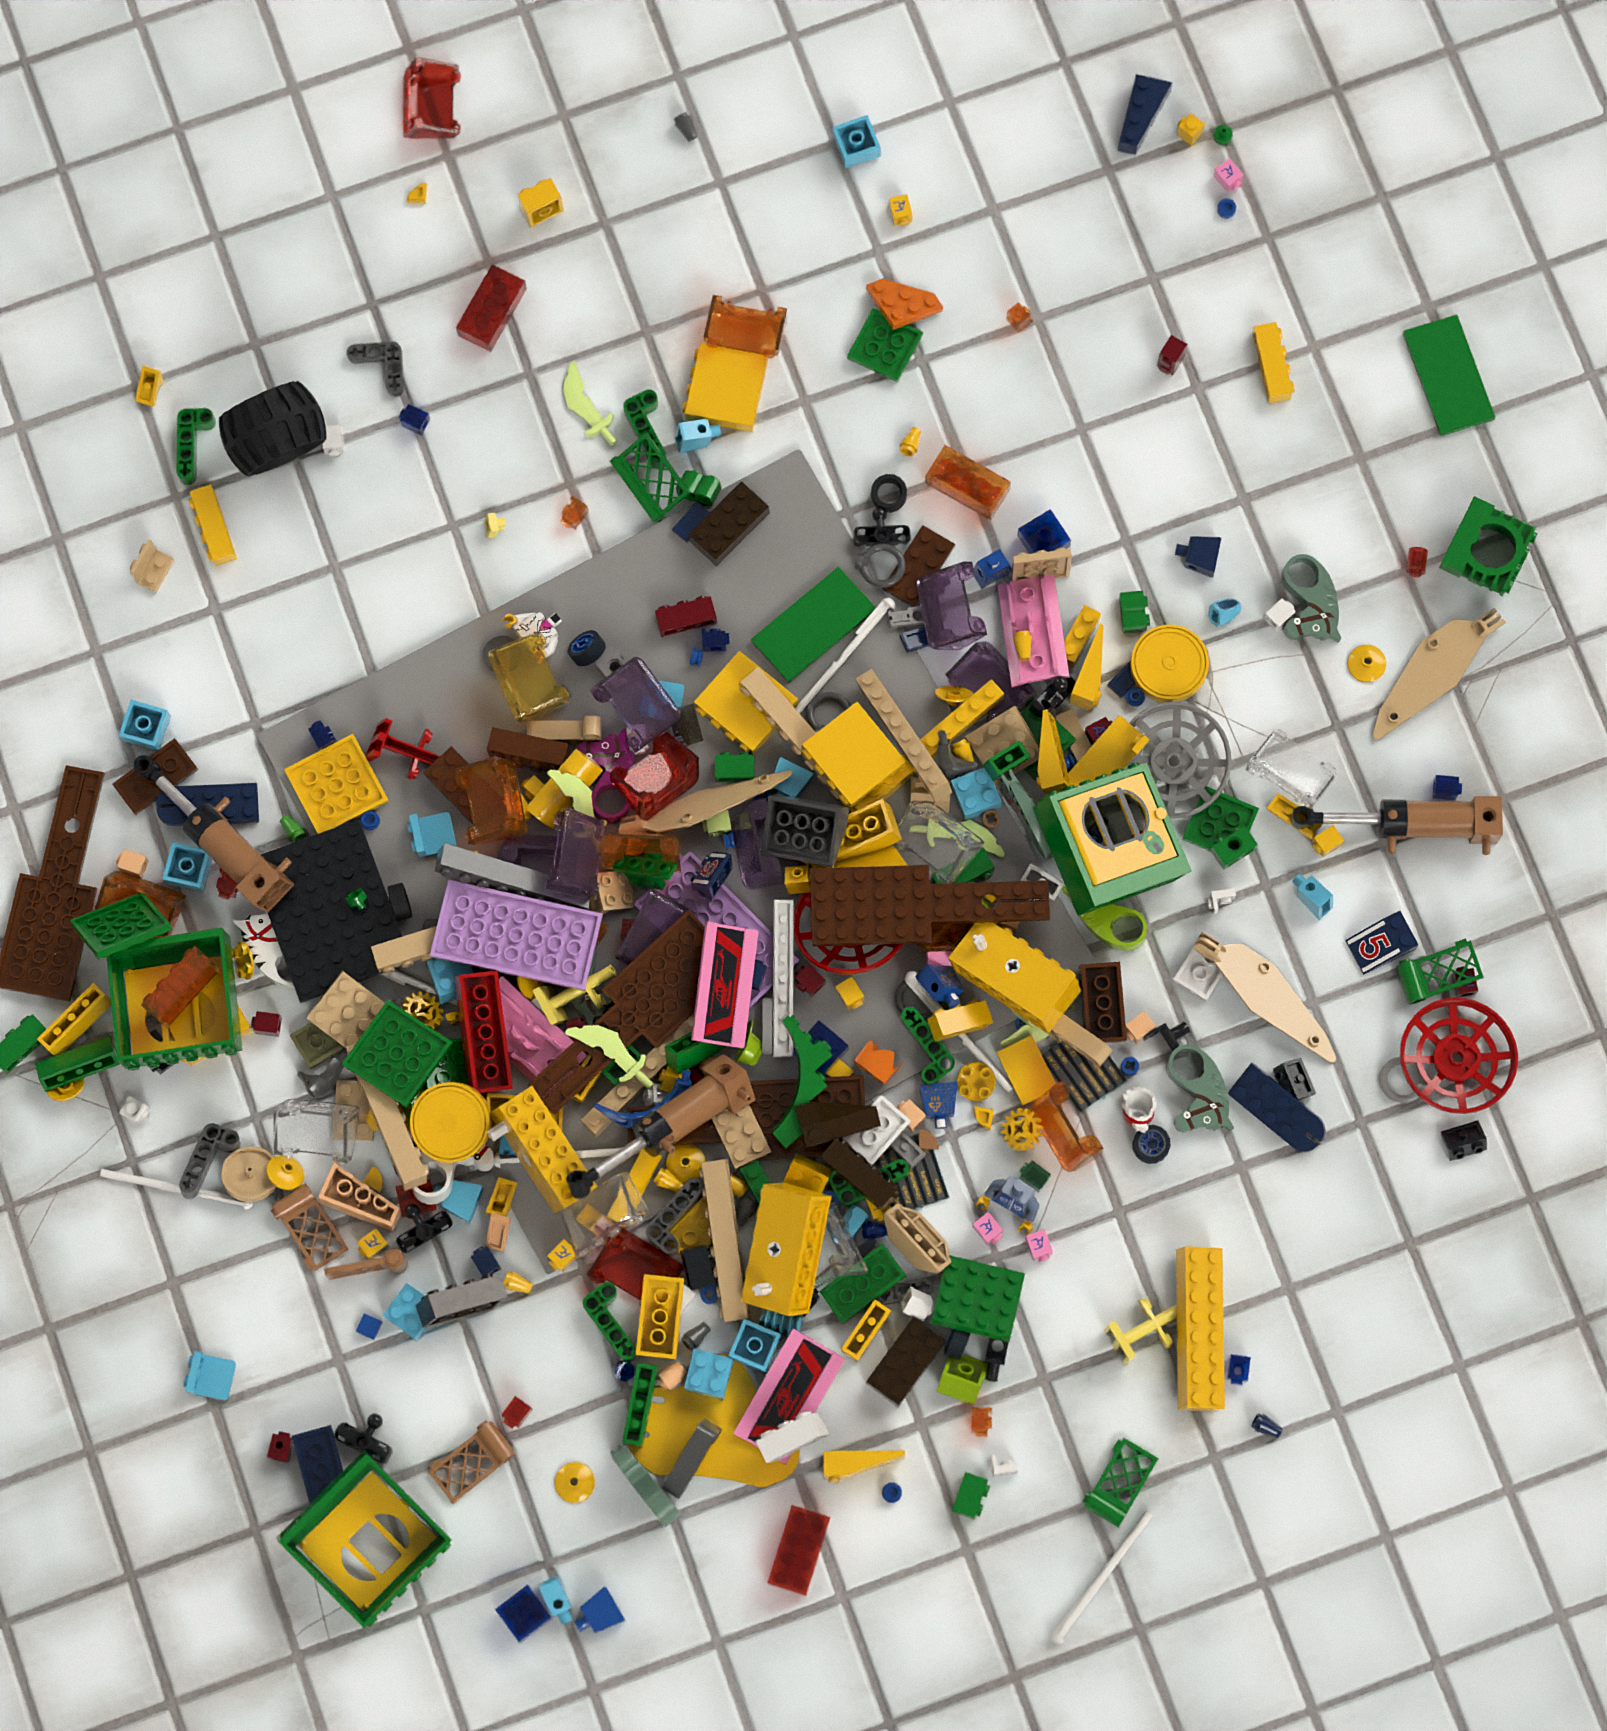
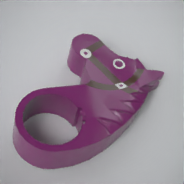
M626 728L618 735L609 734L608 737L600 742H583L576 748L592 758L603 769L602 772L604 774L591 795L593 813L598 820L604 819L610 824L617 823L622 817L627 816L636 794V767L632 750L629 749V744L626 741ZM614 789L621 791L626 801L621 811L615 814H606L598 809L595 801L602 792Z

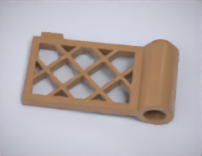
M306 1183L272 1204L273 1209L271 1212L277 1220L281 1218L305 1255L306 1258L303 1261L309 1270L313 1268L314 1271H317L349 1250ZM314 1205L319 1210L318 1220L306 1218L308 1209ZM321 1215L323 1216L325 1221H320ZM295 1218L303 1219L301 1231L292 1229L289 1222ZM306 1220L317 1222L315 1234L303 1232ZM320 1223L328 1224L330 1227L329 1236L317 1234ZM295 1232H296V1233H300V1237H299V1238L297 1237V1235L295 1234ZM332 1232L334 1233L336 1238L331 1237ZM303 1234L314 1236L312 1248L303 1246L301 1243ZM316 1237L328 1239L326 1250L314 1248ZM330 1239L339 1241L343 1248L337 1252L328 1251ZM306 1249L311 1250L310 1255L308 1254V1252L306 1251ZM313 1251L325 1253L323 1261L318 1265L312 1260Z
M390 1249L383 1258L325 1268L324 1273L329 1280L390 1269L391 1272L400 1274L406 1270L408 1262L400 1250Z
M492 1421L482 1422L477 1427L478 1431L444 1460L437 1459L429 1466L431 1468L429 1474L452 1504L457 1502L516 1454ZM476 1440L480 1446L479 1455L468 1454L469 1445ZM456 1455H465L463 1467L452 1466L453 1458ZM468 1456L478 1457L477 1469L466 1468ZM482 1457L489 1458L494 1464L489 1470L480 1469ZM441 1467L449 1468L448 1479L440 1480L435 1472ZM452 1469L463 1470L461 1482L451 1481ZM466 1470L477 1471L476 1480L473 1483L465 1482ZM450 1483L461 1484L460 1493L455 1497L449 1492Z

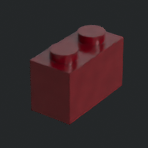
M1171 335L1159 353L1157 362L1159 370L1165 374L1174 375L1185 358L1188 344Z

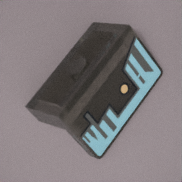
M694 704L665 711L675 749L704 741Z

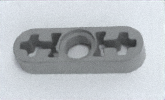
M763 998V1055L773 1054V998Z

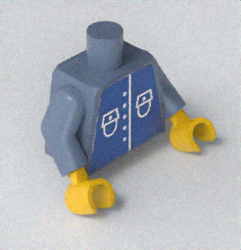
M1009 1176L1006 1180H994L985 1191V1196L979 1197L976 1207L979 1203L985 1205L982 1211H986L990 1203L989 1199H992L995 1203L1026 1219L1019 1226L1018 1231L1021 1232L1024 1227L1027 1230L1026 1235H1028L1033 1230L1031 1222H1034L1039 1210V1203L1036 1197H1034L1035 1190L1013 1176Z

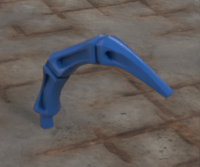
M683 1070L682 1077L676 1079L671 1092L662 1099L661 1103H657L649 1110L632 1112L631 1114L628 1112H616L598 1103H595L593 1107L615 1123L625 1128H630L635 1122L688 1089L692 1085V1081L689 1079L691 1072Z

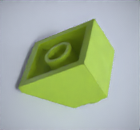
M962 1354L959 1360L949 1356L936 1392L975 1405L988 1363Z

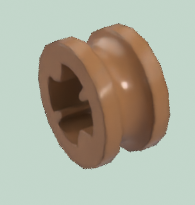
M995 810L986 811L982 819L984 826L988 829L996 828L1000 822L998 812ZM994 815V820H996V822H992V824H989L988 819L986 817Z

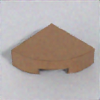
M919 1129V1147L922 1150H939L938 1142L934 1135L927 1130Z

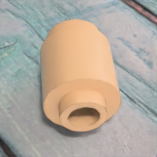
M679 1362L672 1363L658 1374L660 1379L657 1382L664 1390L666 1388L672 1390L685 1379L684 1377L688 1373Z

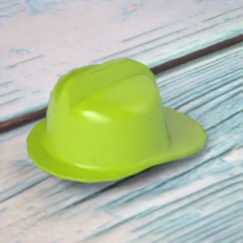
M752 1020L747 1024L745 1047L738 1049L733 1061L754 1066L762 1053V1043L751 1032Z

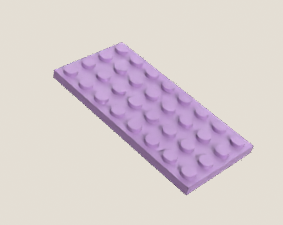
M689 851L676 863L678 867L670 880H664L666 883L664 889H649L634 903V906L661 934L687 910H690L704 926L706 921L758 930L755 959L763 961V965H766L767 970L760 992L751 989L750 1010L773 988V933L724 884H722L712 901L692 889V882L690 880L696 871L700 872L703 866L701 865L702 862ZM793 954V967H795L799 963V959Z
M448 880L430 957L492 971L498 970V972L585 991L603 914Z

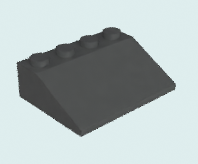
M780 794L769 795L761 854L834 867L847 827L849 807Z

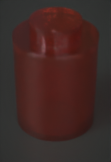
M1421 547L1409 548L1406 572L1411 577L1419 578L1426 573L1427 549Z

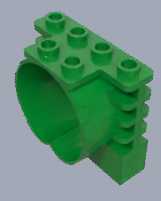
M1474 496L1439 568L1459 578L1463 576L1468 581L1481 587L1484 586L1491 592L1495 591L1503 597L1505 592L1509 594L1530 551L1527 549L1529 542L1533 544L1538 535L1535 532L1537 527L1526 524V521H1520L1513 515L1509 516L1505 514V511L1494 509V505ZM1479 530H1494L1506 536L1515 549V555L1512 560L1498 568H1490L1478 563L1471 554V546L1479 540Z

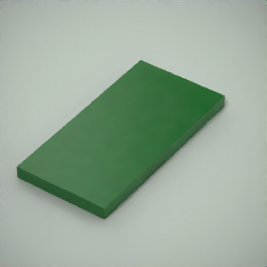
M1458 314L1403 331L1404 339L1440 436L1495 420L1492 406Z
M838 566L751 639V642L781 676L790 683L867 619L876 607Z

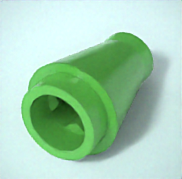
M285 815L280 819L279 822L290 842L294 843L306 837L305 829L289 815Z

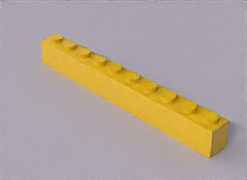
M991 679L922 737L920 741L931 757L934 759L938 756L939 731L944 730L946 732L947 739H950L951 745L1004 700V692ZM903 754L901 756L906 760V765L852 808L849 807V814L882 798L886 800L916 774Z

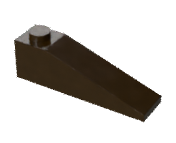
M816 1101L794 1106L803 1145L806 1147L881 1126L876 1106Z

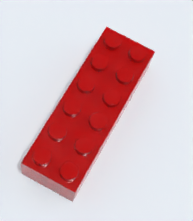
M498 970L454 976L468 1085L479 1093L513 1089Z

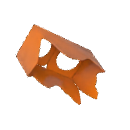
M870 1039L855 1058L854 1064L879 1083L885 1085L904 1061L899 1066L893 1067L894 1052L884 1049L877 1050L878 1043L873 1045V1041Z

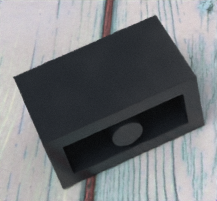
M702 1244L680 1250L689 1289L693 1291L715 1285V1279L717 1278L714 1276V1267L711 1268L710 1260H712L710 1248Z

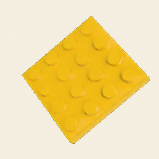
M354 734L284 769L318 834L347 824L364 813L389 802Z

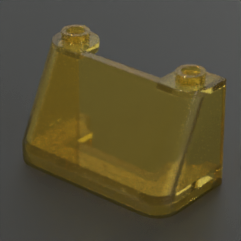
M540 632L532 633L488 652L491 665L512 714L518 722L534 721L570 703L567 689L556 684L542 652L545 649L546 639Z

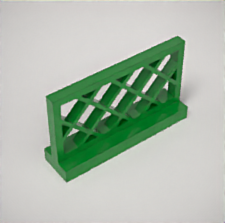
M648 433L643 434L618 457L615 456L610 460V463L652 521H662L665 518L664 515L691 493ZM645 440L650 444L649 452L640 451L641 443ZM630 453H636L635 464H629L625 457ZM640 454H648L647 466L639 465ZM652 455L660 458L659 467L651 466ZM638 467L647 468L645 479L638 477ZM651 469H659L658 481L649 480ZM663 470L671 473L670 482L662 481ZM649 482L657 483L656 494H651L648 491ZM661 484H670L669 496L660 495ZM674 485L680 486L684 491L678 497L673 496ZM660 497L668 498L667 507L663 510L659 506Z

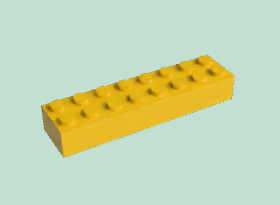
M1181 1247L1176 1249L1178 1410H1224L1222 1248Z

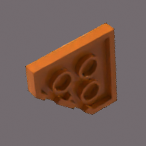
M880 279L866 285V291L893 330L943 311L942 304L932 292L887 279Z

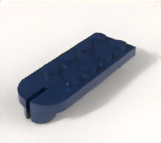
M257 783L174 786L195 808L207 803L216 807L224 797H227L230 803L221 814L228 820L229 824L259 822ZM163 791L159 793L156 799V812L159 819L170 826H183L188 816ZM163 805H173V806H174V807L161 808Z
M1253 1062L1250 1063L1227 1094L1294 1149L1308 1152L1317 1148L1321 1144L1319 1142L1324 1141L1326 1128L1323 1120ZM1306 1131L1310 1133L1318 1141L1315 1142L1310 1137H1308Z
M332 1425L292 1435L309 1504L343 1471Z

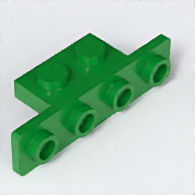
M617 853L608 869L624 873L629 883L634 887L640 886L651 890H663L666 885L664 880H670L678 865L675 862Z

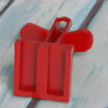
M383 719L377 724L365 755L367 760L372 762L378 758L382 748L412 759L406 778L411 780L416 779L419 768H416L418 761L431 766L440 757V755L423 749L425 743L429 744L433 735L429 729L424 730L416 747L391 737L388 732L393 720Z

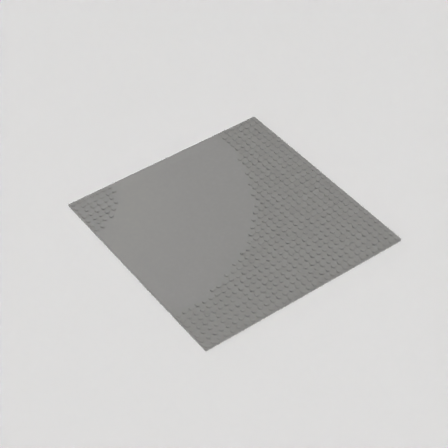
M796 450L723 488L712 506L702 505L711 512L742 481L769 506L770 514L717 567L689 541L686 543L672 532L674 526L693 506L691 505L260 732L258 738L310 835L313 836L318 833L284 769L351 734H354L364 755H366L377 724L385 718L393 720L388 732L391 737L416 747L424 730L429 729L433 735L429 744L425 743L424 750L441 756L452 746L503 800L519 790L529 804L531 800L525 796L524 793L526 791L521 786L523 781L535 775L542 783L546 784L551 777L547 774V771L538 773L524 766L522 768H515L510 763L497 764L492 762L487 752L492 727L526 734V722L583 721V717L591 715L601 718L602 740L608 737L609 734L618 735L624 728L636 724L645 725L649 749L645 750L646 753L641 755H634V752H632L636 767V794L627 816L638 813L649 814L697 791L735 783L715 782V755H719L721 752L739 755V753L743 752L739 748L740 744L735 740L733 742L724 735L725 732L721 728H714L709 723L710 719L706 716L701 717L695 711L694 701L731 659L741 651L797 697L800 703L829 669L832 662L840 658L843 651L857 636L855 632L862 623L790 683L781 676L756 648L751 639L838 566L875 607L886 598L880 587L869 584L863 578L860 569H855L857 553H861L857 546L853 544V539L802 451ZM867 567L869 573L871 574V576H873V574H872V572L870 571L869 567ZM699 596H711L717 617L716 624L661 637L655 610H658L663 605H669L670 607L677 605L678 602L688 600L689 602L696 600ZM887 611L816 696L825 692H834L844 696L851 706L858 702L902 755L903 753L860 691L855 678L872 669L919 739L943 721L952 711L946 701L935 695V690L938 686L917 650L906 653L899 637L901 633L906 632L905 629L889 628ZM541 612L548 619L556 613L562 622L555 627L558 633V643L554 654L543 659L542 663L538 664L537 658H531L532 652L514 632L513 627L515 625H512L509 629L505 627L509 623L508 621H502L505 615L512 614L514 616L524 613ZM594 630L606 643L605 650L610 646L614 650L618 649L624 657L622 659L626 665L630 664L635 670V681L616 694L593 663L583 667L577 666L567 652L570 643L579 634ZM500 635L515 639L522 652L519 666L507 674H497L491 671L483 658V651L487 642ZM693 648H697V651L704 650L700 667L696 664L690 665ZM615 665L610 670L618 672L621 667ZM646 674L654 675V680L684 685L680 718L678 722H675L676 725H673L675 736L682 734L688 745L675 748L668 721L640 717L637 701L638 698H642L643 691H640L641 679H645ZM564 684L572 697L567 702L547 709L542 699L557 685ZM825 700L816 706L814 718L818 724L826 726L845 710L839 702ZM807 705L800 715L808 723L806 717ZM778 729L774 731L754 754V778L764 774H774L779 758L782 757L813 773V780L799 798L844 806L839 799L836 800L829 791L831 789L826 784L820 783L817 779L818 774L806 767L804 764L805 759L801 755L797 756L792 751L791 743L788 740L784 741L779 736ZM965 733L962 734L958 739H956V740L950 745V750H951V753L953 754V756H955V754L952 752V750H953L952 745H953V744H955V743H957V742H959V741H961V740H963V739H966V741H967V743H968V740H967V738L965 737V736H966ZM568 744L571 754L579 744ZM972 747L973 759L977 762L978 767L969 770L964 775L984 768ZM382 748L378 758L372 762L368 760L389 802L372 810L380 818L379 826L374 830L363 828L388 898L387 886L402 882L405 887L412 918L397 921L402 937L422 931L423 923L426 919H439L448 880L465 883L458 878L445 877L435 872L438 854L419 858L417 851L413 852L411 840H414L413 833H409L407 822L410 821L409 815L417 814L419 818L448 812L451 816L457 847L473 852L477 850L479 854L585 885L584 880L594 873L612 872L608 869V866L617 853L625 854L629 838L652 841L656 837L674 846L676 851L670 862L678 863L689 851L701 862L707 855L710 856L712 852L729 853L732 857L733 869L723 884L772 933L773 900H794V913L796 904L803 894H788L785 886V867L802 865L792 859L761 854L768 802L758 804L753 797L727 809L735 844L734 849L729 847L728 850H725L723 835L709 837L708 832H704L702 821L691 827H681L659 833L647 830L643 833L629 836H621L619 834V821L612 824L607 823L604 829L597 833L603 851L595 853L590 837L579 838L574 836V832H580L583 828L573 807L552 829L533 815H531L532 817L527 822L517 824L503 804L486 822L476 829L423 774L430 765L418 761L416 768H419L416 779L410 780L406 778L412 759ZM936 756L933 760L935 761V763L937 764V766L939 767V769H940L941 772L943 773V771H942V769L940 768V765H939L938 756ZM601 772L600 775L594 780V782L588 787L592 792L596 787L597 783L599 782V780L601 779L604 772ZM909 779L885 800L892 807L902 838L901 841L892 845L907 865H929V884H934L931 879L933 873L979 850V848L974 847L971 841L961 843L954 841L953 838H934L935 847L932 849L928 844L927 834L908 832L909 824L928 826L929 819L934 813L938 814L935 823L949 824L964 821L953 791L950 794L949 813L910 811L911 779ZM614 789L602 792L597 797L595 803L600 811L606 814H615L624 808L626 801L622 792ZM770 790V795H776L775 792ZM764 792L759 794V799H764V796H767V794H764ZM1000 794L1001 808L995 810L1000 815V822L996 828L988 830L997 839L996 843L1002 847L1005 855L1003 858H999L986 851L995 867L993 875L986 880L981 878L975 882L1021 881L1031 863L1042 868ZM984 814L970 819L985 827L982 821ZM994 815L986 817L988 819L989 824H992V822H996V820H994ZM595 817L596 823H599L600 820ZM644 851L638 857H643L646 851ZM632 885L636 901L649 890L646 887H634ZM1057 896L1055 900L1049 898L1050 921H1021L1017 932H1012V936L1017 939L1019 937L1023 938L1028 942L1029 947L1032 949L1038 948L1045 954L1044 957L1049 960L1053 958L1060 964L1061 968L1064 970L1070 969L1076 974L1075 977L1079 979L1078 966L1081 964L1097 963L1060 897ZM983 897V900L985 901V903H987L990 909L994 908L997 905V900L991 905ZM1000 900V902H1001V901H1016V900ZM806 905L800 917V933L812 932L811 908ZM636 907L633 909L608 911L603 914L596 943L597 957L594 974L612 965L616 971L614 976L616 977L661 935L660 931ZM974 923L931 924L932 943L903 944L896 955L885 964L871 971L854 975L831 973L812 964L798 948L793 934V954L799 959V963L793 967V1016L799 1021L800 1025L798 1027L802 1032L806 1030L813 1038L811 1043L817 1039L821 1042L825 1040L832 1048L829 1052L833 1056L816 1069L815 1072L820 1071L824 1077H829L827 1073L839 1058L855 1072L852 1076L864 1075L865 1102L920 1073L926 1066L932 1063L901 1022L900 1012L895 1002L896 991L905 980L907 972L915 971L919 973V970H923L926 966L925 947L949 945L951 951H954V935L962 931L965 936ZM812 939L802 940L808 953L818 962H821L827 956L817 946H813ZM863 945L864 954L873 950L878 945ZM834 946L825 947L831 951ZM884 946L877 954L865 959L867 966L883 959L893 948ZM843 947L838 955L856 956L854 948ZM420 959L414 961V964L409 967L403 968L401 966L395 969L433 986L427 970V961L422 962ZM834 959L828 965L838 969L859 968L858 961L843 962ZM810 964L826 980V984L813 997L806 991L802 993L795 985L797 983L795 981L797 976L795 973L803 965L806 967ZM471 966L473 973L492 971ZM504 974L503 976L520 991L517 976ZM957 974L963 986V992L958 997L961 1007L972 1000H977L978 1002L985 1000L993 1019V1023L988 1027L966 1033L974 1043L1017 1020L1018 1017L1012 1013L1010 1008ZM850 977H853L864 995L863 1004L854 1010L852 1008L847 1010L835 991V986ZM388 979L397 997H402L403 1000L412 993L416 995L419 991L422 992V995L426 994L425 991L407 983L403 986ZM545 982V986H552L556 995L564 991L560 985ZM910 987L905 990L903 1002L906 1008L914 1007L920 1014L930 1010ZM773 988L749 1010L748 1022L750 1020L753 1022L751 1032L760 1039L761 1043L763 998H773ZM429 993L430 998L435 996L436 998L434 1001L439 1002L436 994ZM449 1002L440 1004L438 1008L444 1010L440 1014L443 1016V1019L440 1022L441 1024L434 1030L447 1039L462 1038L460 1022L450 1025L445 1014L458 1011V1007ZM571 1002L563 1006L570 1019L569 1021H572V1018H583V1021H587L586 1017L580 1014ZM942 1002V1007L945 1011L950 1010L948 1003ZM567 1021L562 1024H556L565 1033ZM913 1022L914 1024H912V1025H910V1026H911V1028L913 1029V1027H914L916 1024L921 1023V1022ZM918 1027L916 1030L917 1035L925 1037L926 1029ZM642 1034L631 1043L641 1055L644 1054L645 1056L654 1048ZM959 1036L940 1040L951 1055L967 1047L962 1044L963 1040ZM870 1039L873 1041V1045L878 1043L877 1050L884 1049L894 1052L893 1067L899 1066L904 1061L885 1085L879 1083L854 1064L855 1058ZM931 1042L928 1046L929 1051L937 1053L938 1045ZM794 1043L793 1058H773V1054L763 1055L761 1053L754 1066L737 1062L738 1065L747 1071L749 1081L798 1079V1059ZM726 1046V1048L714 1055L721 1056L725 1054L731 1060H734L739 1048ZM510 1062L513 1089L489 1093L518 1095L529 1088L527 1084L531 1081ZM602 1074L583 1104L570 1099L563 1106L562 1132L574 1151L621 1148L628 1144V1128L614 1121L597 1138L581 1122V1119L594 1108L593 1105L599 1103L614 1088ZM657 1078L653 1083L661 1084V1081ZM643 1092L628 1107L645 1106ZM488 1138L485 1143L493 1151V1156L500 1151V1138L494 1142ZM723 1143L693 1144L701 1149L706 1162L728 1159L730 1174L733 1175L740 1171V1168L735 1170ZM666 1150L660 1154L662 1159L627 1227L624 1228L614 1223L620 1230L612 1240L656 1217L676 1194L674 1191L656 1186L657 1183L653 1182L660 1168L664 1170L667 1168L666 1159L669 1152ZM634 1154L595 1180L597 1188L592 1190L586 1197L577 1200L557 1213H553L522 1163L500 1164L501 1168L493 1165L490 1170L496 1181L498 1177L518 1184L511 1202V1209L547 1274L555 1272L548 1264L550 1260L547 1255L563 1239L579 1253L575 1260L606 1244L576 1221V1219L588 1204L599 1213L604 1214L606 1217L608 1216L639 1154ZM609 1156L579 1159L588 1171ZM687 1158L683 1159L682 1164L688 1165L689 1160ZM699 1177L698 1179L702 1181L703 1186L705 1187L704 1179H701V1177ZM698 1184L696 1186L691 1185L692 1190L687 1194L689 1198H691L690 1194L694 1190L699 1191ZM684 1198L678 1199L677 1202H676V1205L682 1203V1202L685 1201L686 1199H684Z

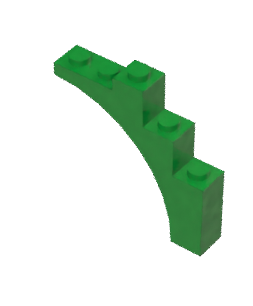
M787 1014L780 1020L788 1030L795 1045L798 1059V1081L789 1109L782 1120L771 1130L772 1134L785 1148L801 1135L794 1106L809 1103L827 1087L824 1083L827 1079L820 1071L816 1073L815 1070L833 1056L829 1052L832 1048L825 1040L821 1042L817 1039L811 1043L813 1038L806 1030L802 1032L798 1027L800 1025L799 1021L793 1015L789 1017Z

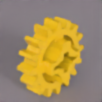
M421 991L416 995L412 993L403 1001L404 1004L401 1006V1009L433 1030L441 1024L440 1022L443 1019V1016L440 1014L444 1010L438 1008L440 1003L434 1001L435 996L430 998L428 992L425 995H422Z
M1018 1108L1017 1112L1010 1111L1011 1117L1005 1116L1007 1122L1001 1124L1005 1127V1130H1002L1001 1133L1006 1134L1003 1141L1009 1142L1007 1146L1014 1147V1150L1017 1151L1021 1149L1026 1152L1028 1147L1034 1149L1033 1143H1040L1037 1139L1038 1136L1043 1137L1040 1130L1044 1126L1039 1125L1042 1119L1036 1118L1037 1113L1031 1112L1027 1108L1025 1110Z

